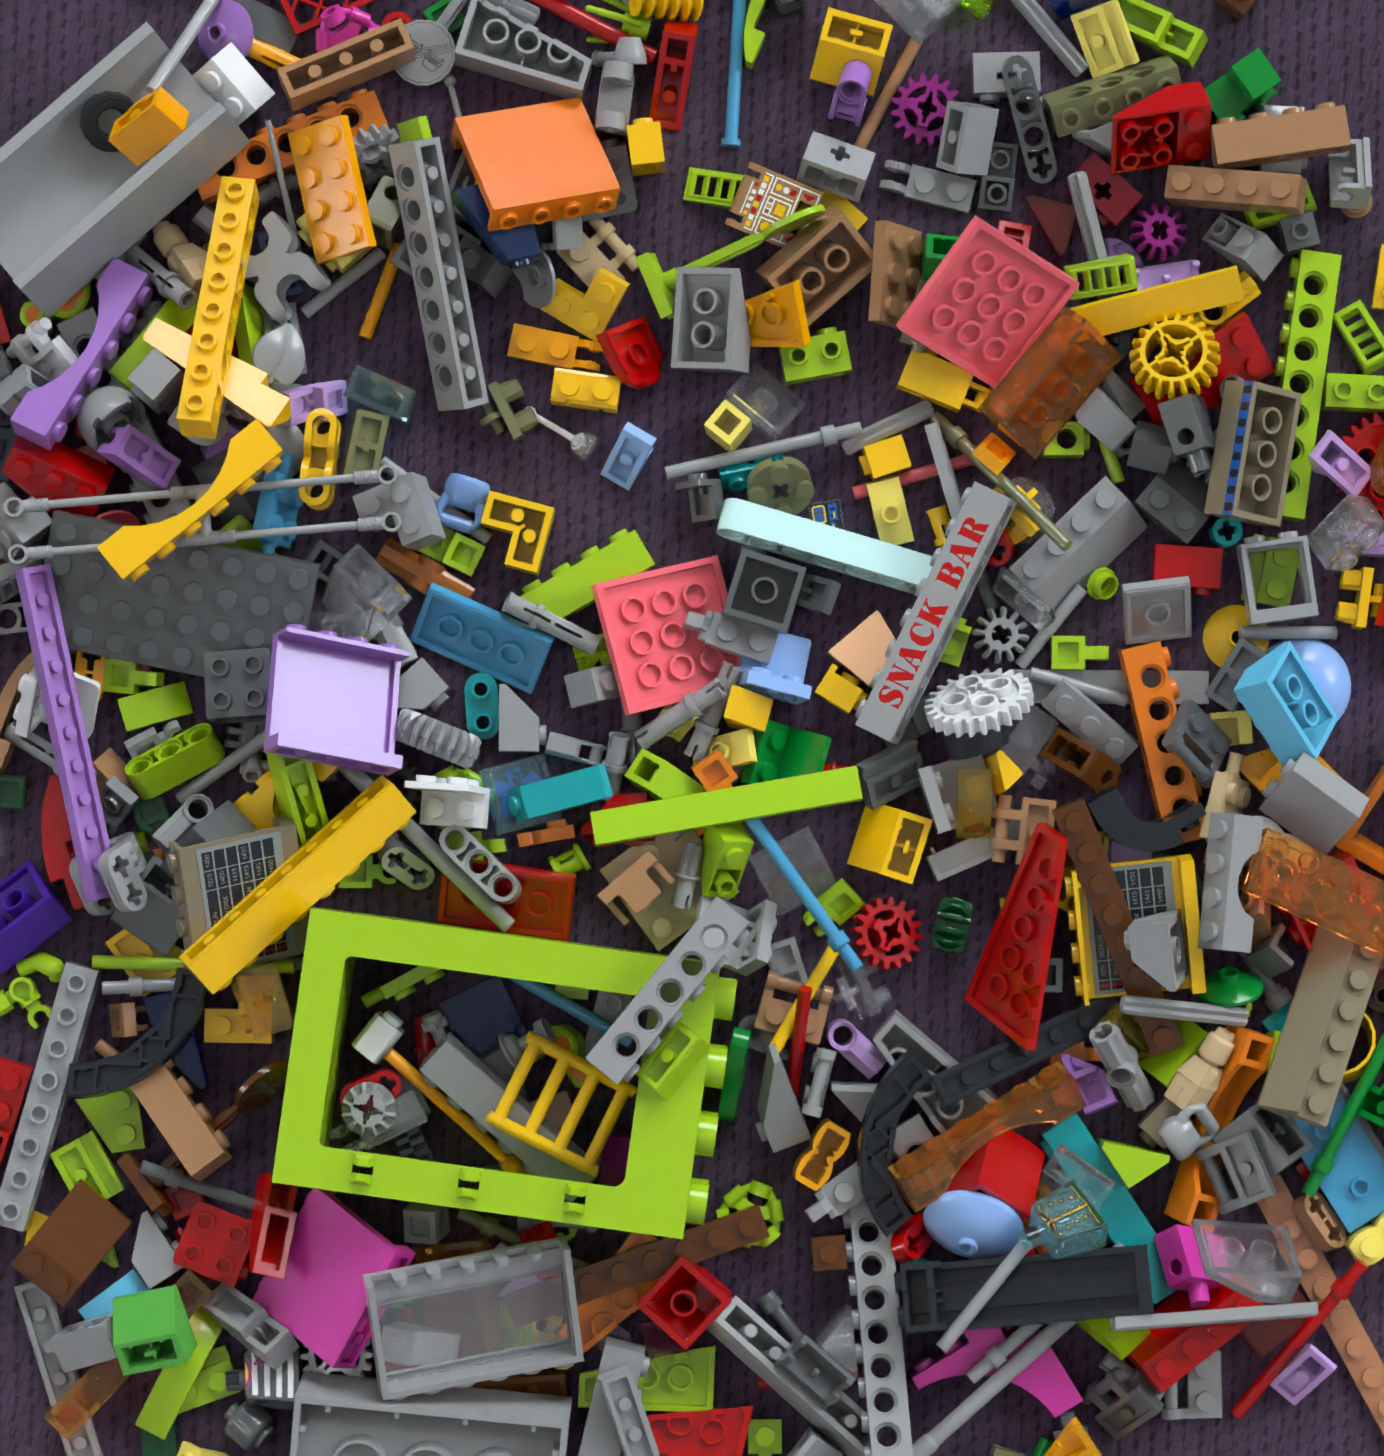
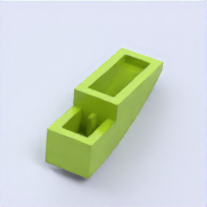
M1118 0L1133 39L1163 55L1168 54L1172 60L1193 69L1208 41L1204 30L1174 18L1171 12L1143 0Z

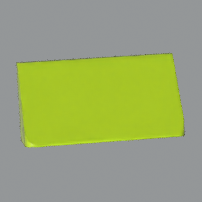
M678 1021L663 1037L661 1043L642 1063L635 1075L659 1095L668 1099L708 1051L710 1045L682 1022Z

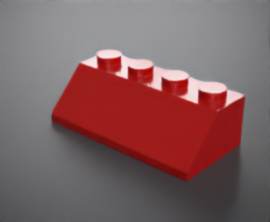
M1225 1263L1226 1280L1224 1284L1209 1290L1210 1305L1202 1308H1192L1188 1291L1179 1290L1154 1309V1314L1265 1305L1247 1282ZM1252 1322L1149 1329L1150 1334L1127 1357L1156 1394H1161Z

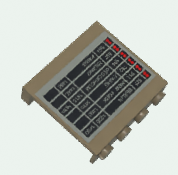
M287 816L272 818L273 827L191 846L180 847L175 841H169L170 853L166 855V861L170 873L174 874L175 885L171 886V895L174 904L179 909L180 917L176 918V928L180 938L183 937L184 949L180 951V955L299 849L296 824ZM308 914L302 920L291 924L284 931L282 938L261 951L258 959L250 966L303 954L309 922ZM182 962L184 969L189 970V968Z

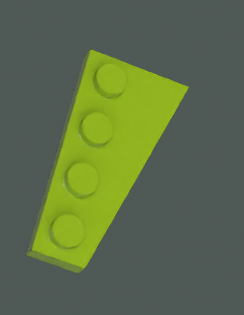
M716 1344L651 1357L646 1377L639 1376L637 1388L643 1390L641 1400L645 1411L692 1412L713 1409ZM599 1368L580 1372L578 1408L590 1407Z

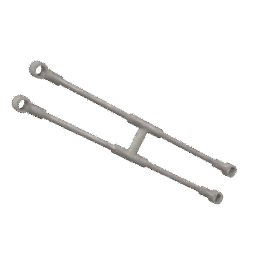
M386 464L382 465L379 469L354 471L353 474L256 482L249 491L354 482L355 485L381 482L383 485L390 486L397 481L398 473L394 466ZM385 469H390L394 472V477L390 481H385L381 478V473ZM212 484L170 487V490L48 500V498L21 500L18 497H10L5 501L3 508L8 516L18 518L24 513L49 511L50 508L171 498V500L195 499V502H197L209 490ZM14 501L19 502L20 510L17 513H10V503ZM390 511L383 516L358 518L357 521L247 531H236L235 529L212 531L209 514L201 521L203 527L188 539L183 535L174 545L177 548L235 543L241 539L356 529L359 532L386 530L387 532L394 533L401 528L402 520L398 513ZM394 516L398 519V524L395 528L386 526L385 521L388 517ZM102 543L52 547V545L25 547L21 544H15L8 550V559L16 565H23L29 560L52 559L53 556L100 552L97 547ZM16 549H23L25 553L20 561L13 559V552Z

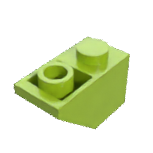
M643 748L624 775L640 792H647L655 800L707 792L702 785L678 768Z
M741 822L707 827L701 842V845H703L701 879L704 897L735 898L754 844Z

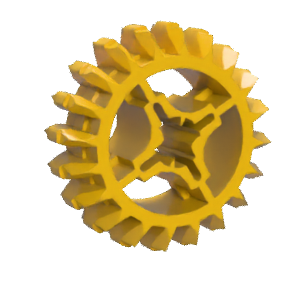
M1177 312L1174 320H1168L1165 314L1161 317L1162 322L1159 324L1151 319L1149 322L1150 330L1140 327V338H1133L1132 347L1134 349L1129 352V358L1132 361L1130 370L1131 373L1136 374V383L1138 385L1144 384V391L1147 394L1155 390V396L1158 400L1165 394H1168L1169 400L1176 398V395L1184 396L1190 391L1199 396L1201 393L1200 385L1210 387V377L1217 376L1218 368L1216 365L1221 363V357L1218 354L1220 347L1217 341H1213L1215 339L1214 332L1212 330L1205 331L1206 324L1203 320L1194 325V317L1192 315H1189L1185 321H1182L1181 315ZM1159 344L1161 352L1155 356L1153 362L1148 364L1150 353ZM1201 351L1202 357L1199 364L1190 371L1189 362L1195 359V354ZM1167 375H1175L1177 377H1167Z

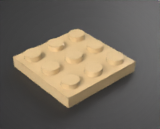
M694 830L686 831L676 842L668 835L655 836V841L644 842L642 846L630 847L601 868L600 872L610 884L649 850L676 881L677 876L674 875V872L679 871L684 844L689 841L701 844L702 840L696 835ZM701 861L697 875L700 877V881L696 882L691 910L670 906L675 882L670 885L653 866L647 870V874L662 891L656 899L641 912L635 913L625 900L619 896L658 951L690 929L695 923L699 897L703 895ZM719 897V898H721V899H723V900H725V901H728L729 899H731V898Z

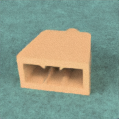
M876 610L831 648L828 654L869 688L876 671L883 669L887 660L885 656L887 647L895 637L879 611Z

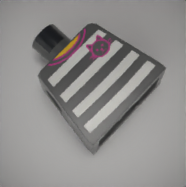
M298 1339L295 1340L300 1347L277 1370L266 1364L250 1350L244 1353L245 1369L226 1371L227 1391L245 1390L248 1403L262 1408L294 1410L295 1394L303 1375V1359H300L302 1346Z

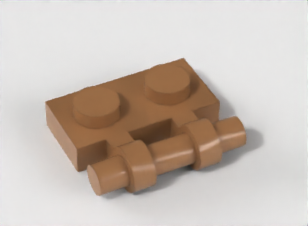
M999 794L998 807H994L993 818H996L994 838L990 840V848H993L992 862L1005 863L1006 850H1015V864L1020 865L1037 823H1048L1054 828L1055 818L1052 809L1056 808L1057 801L1022 797L1021 810L1011 809L1012 796ZM1010 819L1019 820L1017 840H1008Z

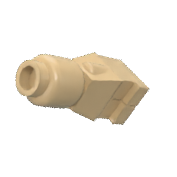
M167 220L161 221L152 231L154 243L162 255L167 258L170 272L173 271L180 275L183 283L197 293V300H199L207 252L192 242L189 243L178 225L170 224Z
M1218 1026L1215 1031L1209 1032L1199 1048L1201 1056L1193 1055L1177 1069V1073L1164 1096L1182 1110L1195 1103H1204L1207 1106L1215 1092L1217 1093L1223 1070L1218 1066H1223L1228 1061L1235 1048L1233 1040L1236 1036L1221 1026Z

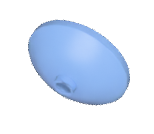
M1284 639L1266 650L1269 653L1283 642L1290 641L1335 711L1338 720L1341 718L1350 700L1351 679L1348 668L1337 651L1318 639Z
M955 1190L938 1194L927 1203L923 1214V1223L927 1232L941 1247L956 1255L971 1259L999 1258L1008 1255L1020 1239L1023 1238L1024 1234L1022 1220L1010 1206L997 1198L974 1191Z

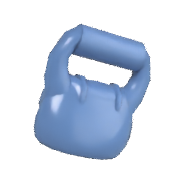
M450 474L445 483V491L436 505L442 526L467 534L475 532L481 525L485 503L490 490L489 484L466 475ZM447 505H452V507L455 506L475 513V520L473 522L444 513L443 511Z

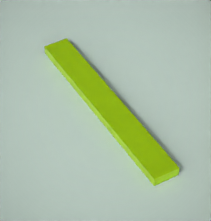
M857 766L593 811L590 812L595 845L598 847L862 801L863 797Z

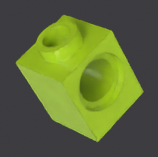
M1043 422L1041 424V458H1082L1084 450H1089L1090 432L1084 430L1080 423ZM1060 432H1069L1074 437V446L1072 448L1065 449L1059 446L1057 435Z

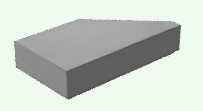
M795 937L772 943V956L768 962L769 969L779 972L778 976L806 983L808 978Z

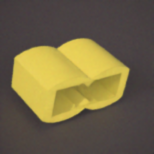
M1384 1212L1373 1218L1370 1224L1360 1226L1347 1236L1344 1246L1356 1261L1360 1259L1369 1266L1384 1257Z

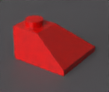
M681 1255L636 1303V1306L684 1350H687L732 1302V1292L707 1269Z

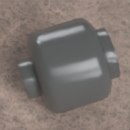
M247 1400L242 1404L236 1401L224 1415V1418L228 1420L224 1429L225 1434L245 1450H250L254 1447L260 1449L275 1431V1428L272 1426L274 1420L272 1414L262 1407L249 1404Z

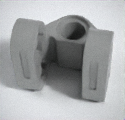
M127 832L109 839L111 848L102 853L98 860L100 875L110 894L109 898H104L101 906L98 905V900L85 902L76 856L70 862V876L85 909L93 916L111 914L116 908L121 912L138 911L147 902L146 888L139 875L144 871L147 862L133 832ZM130 891H132L133 897L128 902L127 897L130 895Z

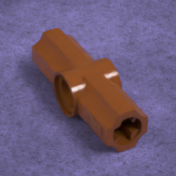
M390 537L375 560L379 566L404 579V583L413 589L419 590L425 596L432 582L469 599L472 598L476 590L470 584L446 572L447 569L423 554L418 555Z

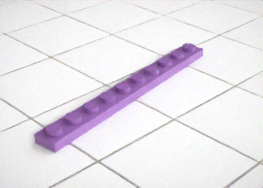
M45 564L15 570L85 902L109 898L110 894L98 869V860L101 854L111 847L51 565Z

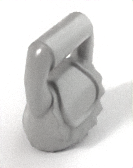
M1195 1103L1184 1108L1177 1116L1165 1119L1158 1134L1172 1155L1178 1161H1181L1192 1155L1197 1148L1203 1147L1212 1141L1218 1132L1219 1124L1204 1103ZM1193 1113L1196 1114L1206 1129V1134L1200 1136V1133L1192 1125L1189 1117Z

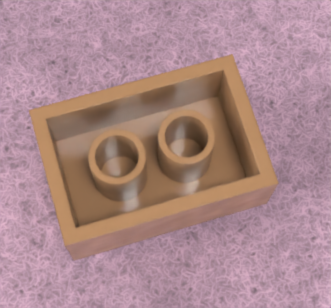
M830 205L823 216L806 226L755 272L770 290L799 279L809 326L872 271L873 250L845 214Z

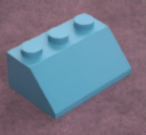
M1290 641L1283 642L1245 669L1234 688L1239 702L1243 704L1252 718L1255 727L1261 732L1270 746L1271 752L1277 757L1282 767L1289 758L1295 761L1303 751L1317 760L1338 720V716Z

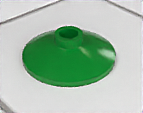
M1224 967L1205 974L1206 993H1199L1197 995L1204 1002L1215 1006L1236 1007L1257 1000L1263 993L1264 984L1259 976L1250 971L1235 967Z

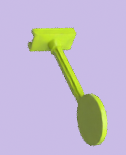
M821 204L793 213L771 224L761 233L748 235L683 267L714 268L758 247L767 239L784 235L815 221L826 213V209ZM646 252L635 257L660 318L664 319L667 317L668 320L674 318L675 298L672 290L676 289L677 269L674 267L663 273L655 253Z

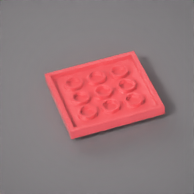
M975 215L896 326L900 331L1001 392L1080 283Z
M718 555L600 582L591 586L625 716L683 701L685 694L689 692L695 693L714 678H717L723 661L732 663L734 667L736 665L739 666L741 657L706 646L704 642L698 640V632L683 628L689 611L704 616L707 610L723 612L728 592Z

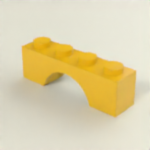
M312 762L316 779L321 782L333 776L341 768ZM269 770L256 781V785L259 788L252 795L247 791L234 803L257 827L256 830L273 827L272 818L280 816Z

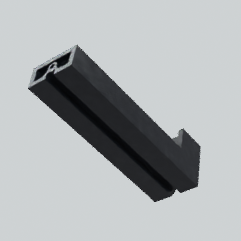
M1147 1244L1025 1255L965 1331L1154 1314ZM1006 1257L954 1262L929 1261L899 1264L900 1272L894 1273L895 1290L898 1295H903L904 1304L902 1307H897L899 1328L905 1329L906 1334L909 1336L945 1333Z

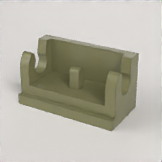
M356 409L352 412L339 475L353 474L354 471L379 469L390 416Z

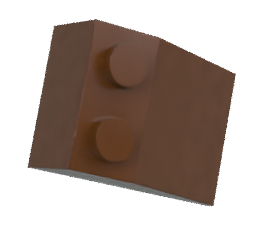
M80 1179L11 1263V1266L64 1307L133 1220Z

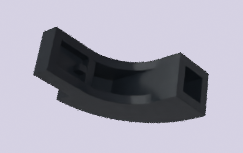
M1110 786L1085 799L1098 831L1117 844L1143 851L1166 850L1184 843L1178 830L1181 829L1182 832L1193 829L1200 824L1198 819L1206 815L1201 802L1190 801L1160 819L1142 821L1130 812L1118 789Z

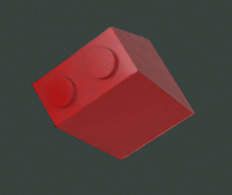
M993 1118L973 1131L944 1192L967 1190L987 1194L1010 1206L1023 1222L1031 1217L1046 1152Z

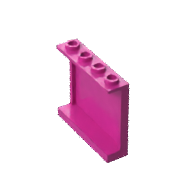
M313 1188L307 1194L304 1205L295 1221L284 1279L280 1280L265 1276L258 1285L253 1301L262 1306L267 1314L290 1330L292 1335L332 1368L353 1369L371 1336L362 1275L409 1266L416 1253L408 1246L394 1245L338 1200L335 1197L337 1191ZM388 1303L377 1305L379 1320Z

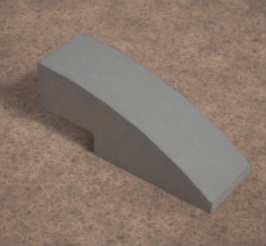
M221 1283L200 1303L201 1307L225 1330L275 1370L300 1347L290 1330L269 1317L262 1306L234 1287Z

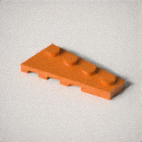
M630 1232L614 1255L658 1239L653 1235ZM661 1276L577 1305L583 1353L598 1343L631 1313L633 1314L639 1308L636 1306V1303ZM566 1320L556 1332L561 1337H567Z

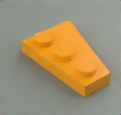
M799 279L745 300L751 338L750 347H806L811 343Z

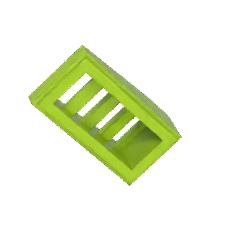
M689 167L683 201L730 210L736 184L740 185L744 175ZM697 177L704 178L701 195L694 194ZM710 179L717 180L714 197L707 196ZM723 182L730 183L727 199L720 198Z
M1127 253L1063 267L1064 272L1077 281V273L1082 272L1085 289L1079 290L1078 286L1069 300L1125 292L1139 288L1134 256ZM1118 266L1122 267L1123 281H1120ZM1104 268H1109L1111 283L1109 284L1106 283ZM1091 270L1096 272L1097 286L1095 287L1092 284Z
M1359 299L1333 315V321L1363 374L1370 375L1384 367V336L1362 301ZM1355 315H1361L1362 319L1348 327L1344 324V321ZM1367 326L1369 330L1355 338L1352 337L1351 333ZM1373 337L1374 343L1362 350L1359 348L1358 345ZM1379 349L1381 350L1380 354L1369 360L1366 359V356Z

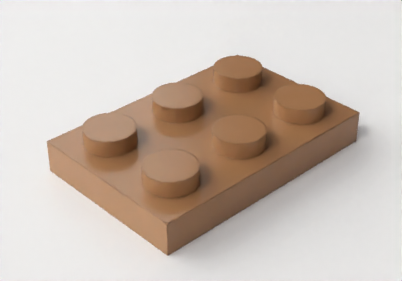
M887 220L875 221L868 321L898 329L896 324L913 302L921 279L919 272L920 254L923 250L921 231Z

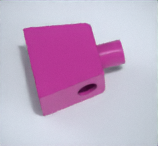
M1176 1224L1154 1235V1241L1167 1285L1172 1289L1188 1291L1192 1308H1202L1210 1305L1209 1290L1224 1284L1226 1280L1223 1233Z

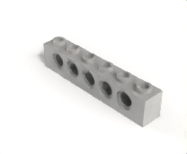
M716 896L585 1059L617 1085L622 1079L628 1083L640 1068L636 1063L644 1052L650 1056L661 1043L662 1039L657 1035L666 1025L672 1029L683 1016L684 1012L679 1008L688 998L694 1002L705 989L706 985L701 981L710 971L716 975L726 963L728 958L723 954L732 944L738 948L748 936L750 931L745 927L749 922ZM711 928L720 929L724 934V942L718 948H710L704 942V934ZM689 955H696L702 961V969L696 975H688L682 969V961ZM667 982L676 983L680 988V996L674 1002H667L660 995L661 986ZM651 1009L657 1013L659 1020L654 1028L645 1029L639 1024L638 1015L641 1011ZM623 1036L632 1037L636 1042V1050L629 1056L620 1054L616 1048L617 1040Z

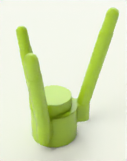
M620 0L602 1L625 11V15L591 5L585 6V10L623 22L621 31L628 35L640 37L643 41L647 40L652 15L649 18H645L640 11L637 17L631 16L629 7ZM596 36L586 38L587 43H608Z

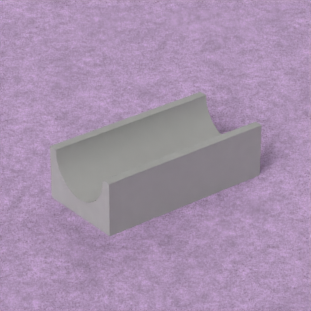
M147 22L141 25L0 148V264L13 278V282L47 318L53 315L106 269L113 257L117 259L250 143L227 110L219 101L216 102L204 90L180 61L162 88L190 112L185 131L168 143L151 160H146L138 167L122 152H104L93 147L83 136L80 127V117L85 103L95 94L104 91L120 92L128 96L134 104L146 94H150L146 90V86L170 52V49ZM115 109L104 111L98 119L99 129L106 134H110L114 121L120 118L122 114Z
M307 1371L303 1372L295 1394L290 1456H566L573 1397L473 1387H451L442 1389L436 1394L427 1395L420 1393L410 1395L401 1401H383L377 1385V1378L338 1374L325 1375L324 1373Z

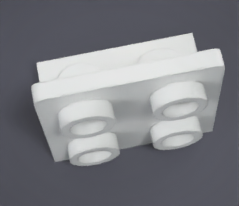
M416 775V781H405V788L422 791L419 824L434 826L458 825L465 828L487 829L490 788L479 787V780L461 777H448L447 779L437 778L436 776Z

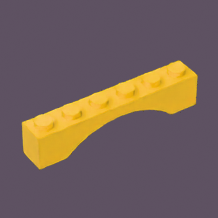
M256 418L230 439L227 457L219 475L209 490L195 504L180 514L158 523L142 526H123L100 544L97 549L125 582L130 578L134 582L150 570L147 564L157 556L160 560L164 559L177 548L174 543L183 535L188 539L203 527L201 521L209 514L216 517L230 505L227 501L237 492L241 496L249 491L256 484L254 481L256 476L263 471L269 474L283 462L280 457L285 454L284 451Z

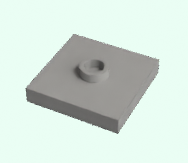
M1189 576L1122 584L1123 629L1126 645L1192 637L1191 586Z

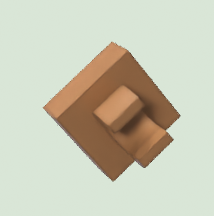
M135 1002L109 1004L112 1038L137 1036V1031L148 1029V1024L136 1023V1014L147 1011L146 1006H135Z

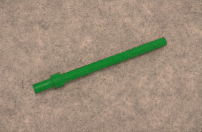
M1384 1033L1321 1154H1316L1311 1164L1314 1168L1301 1191L1311 1197H1314L1325 1174H1330L1335 1164L1332 1161L1384 1063Z

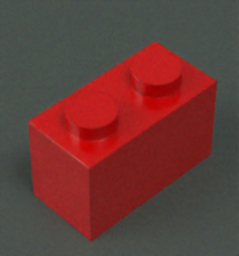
M1155 544L1152 548L1150 581L1189 576L1191 595L1211 596V591L1220 589L1223 549Z

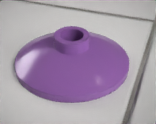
M220 0L197 36L199 46L208 60L231 42L246 57L253 43L254 31L252 20L241 4L234 0Z

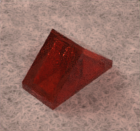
M1035 195L1027 197V204L1058 258L1061 259L1066 255L1076 219L1074 206Z

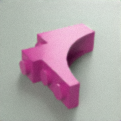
M1001 1329L964 1331L963 1333L967 1340L961 1343L957 1339L947 1353L943 1351L944 1354L934 1360L929 1356L913 1366L915 1372L910 1374L917 1388L921 1389L941 1379L966 1375L970 1369L986 1357L984 1353L993 1345L997 1347L1006 1339ZM1038 1329L1005 1357L1007 1359L1005 1363L1036 1337L1041 1330ZM1051 1346L1011 1381V1383L1020 1386L1040 1400L1054 1418L1083 1401ZM1001 1365L998 1369L994 1367L985 1376L991 1377L1003 1365Z

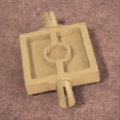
M1230 752L1226 771H1215L1205 810L1206 815H1204L1199 834L1200 837L1205 838L1206 843H1208L1210 812L1242 815L1243 809L1249 804L1251 797L1250 782L1242 780L1239 775L1244 757L1242 754ZM1206 848L1204 860H1203V862H1202V863H1205V864H1206L1207 848Z

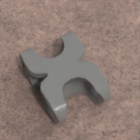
M271 211L262 219V224L269 235L268 246L262 253L256 256L249 255L245 279L256 283L254 288L256 299L274 320L284 324L293 316V311L286 300L287 289L293 282L305 280L310 287L323 292L331 285V281L321 266L316 264L314 258L299 252L301 243L297 234L280 215Z

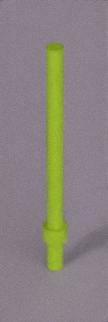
M92 956L93 969L177 971V968H184L179 957ZM274 960L242 968L239 972H249L256 976H268V973L294 974L295 960Z

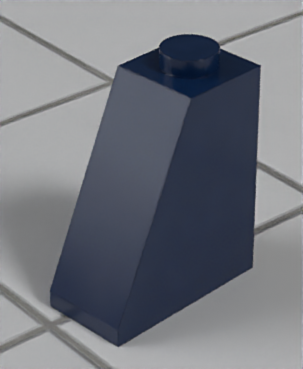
M478 184L458 188L451 194L454 205L502 266L513 264L514 269H520L533 265V259L541 254L534 224L514 227L509 230L502 229L489 232L487 227L490 213Z

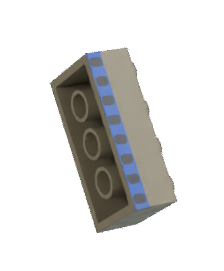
M1225 381L1204 514L1251 525L1281 526L1302 397L1301 393L1256 381Z

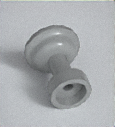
M541 1018L533 1023L534 1030L531 1032L552 1042L556 1041L555 1032L545 1018ZM502 1032L498 1035L501 1050L508 1062L516 1069L528 1045L525 1043L526 1035L519 1038L515 1034L507 1035Z

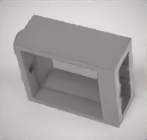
M1297 531L1278 533V539L1265 541L1264 535L1244 538L1245 544L1236 547L1248 626L1313 618L1319 615L1307 535L1298 536ZM1295 548L1304 604L1257 610L1249 554Z

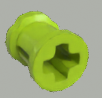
M577 842L572 844L570 850L559 856L548 857L553 870L557 872L575 874L582 869H591Z

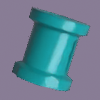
M1219 518L1209 529L1211 542L1219 548L1233 546L1242 536L1241 523L1230 519ZM1223 524H1225L1227 529H1233V534L1228 537V541H1226L1225 536L1218 535V530L1223 528Z

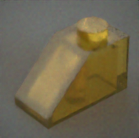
M958 769L956 771V838L990 839L992 769Z

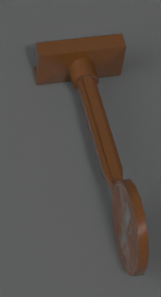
M278 1061L271 1063L251 1075L236 1093L235 1104L224 1110L209 1123L214 1131L218 1129L224 1131L244 1111L259 1109L279 1097L285 1091L289 1062ZM175 1152L161 1164L157 1163V1165L169 1168V1166L179 1168L183 1165ZM126 1153L117 1160V1163L152 1212L156 1213L159 1211L163 1218H167L175 1211V1208L160 1188L163 1185V1181L139 1173L142 1163L139 1159Z

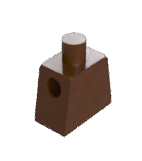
M1059 727L1040 754V756L1072 779L1096 793L1108 786L1116 788L1118 785V776L1122 769L1119 765L1097 748ZM1078 752L1081 754L1082 759L1079 765L1069 760L1073 753Z

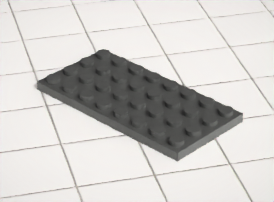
M55 510L52 517L48 546L63 547L103 543L121 527L134 525ZM219 543L178 547L164 559L160 560L157 556L147 564L150 570L134 582L130 578L125 582L101 552L53 556L52 559H45V564L51 565L69 650L204 677L203 655L205 652L268 647L272 652L273 634L285 628L286 625L300 624L304 625L306 630H308L321 565L319 563Z

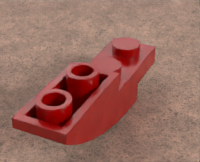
M55 774L49 778L42 808L41 835L45 866L50 883L64 880L73 910H80L85 907L69 872V865L75 857L74 847L71 848L70 845L72 837L59 776Z
M5 1057L0 1058V1173L27 1098L26 1093L34 1070L33 1066Z

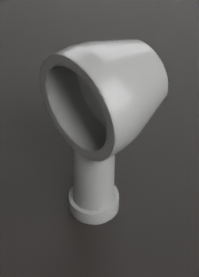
M619 37L615 51L603 52L602 50H596L591 55L592 64L595 67H603L604 61L607 60L622 61L632 65L647 64L646 52L640 37Z

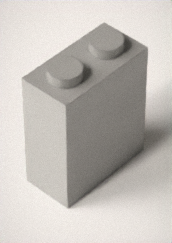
M1303 751L1295 761L1291 758L1287 760L1278 773L1281 776L1278 781L1272 778L1261 793L1265 799L1259 810L1325 857L1360 818L1370 798Z

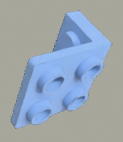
M779 633L768 666L744 658L740 659L739 667L743 669V672L740 674L736 686L795 705L809 700L812 686L805 685L803 682L811 640L788 633L786 635Z

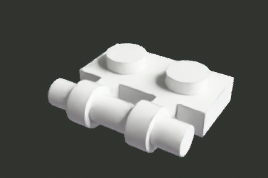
M43 317L39 321L35 320L26 327L24 334H18L10 342V346L6 349V354L11 359L18 357L22 363L27 364L52 381L71 367L78 357L60 335L53 340L48 337V330L51 329L52 323L48 318ZM32 344L39 351L37 354L33 351Z

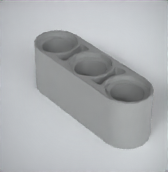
M458 825L447 826L443 829L439 837L442 850L491 898L503 904L513 903L519 898L522 890L519 880L469 831ZM454 833H462L465 839L463 846L459 850H451L448 844L450 836ZM478 856H486L489 862L487 870L480 874L475 873L472 867L474 859ZM503 879H510L513 885L512 892L508 896L500 897L496 891L497 884Z

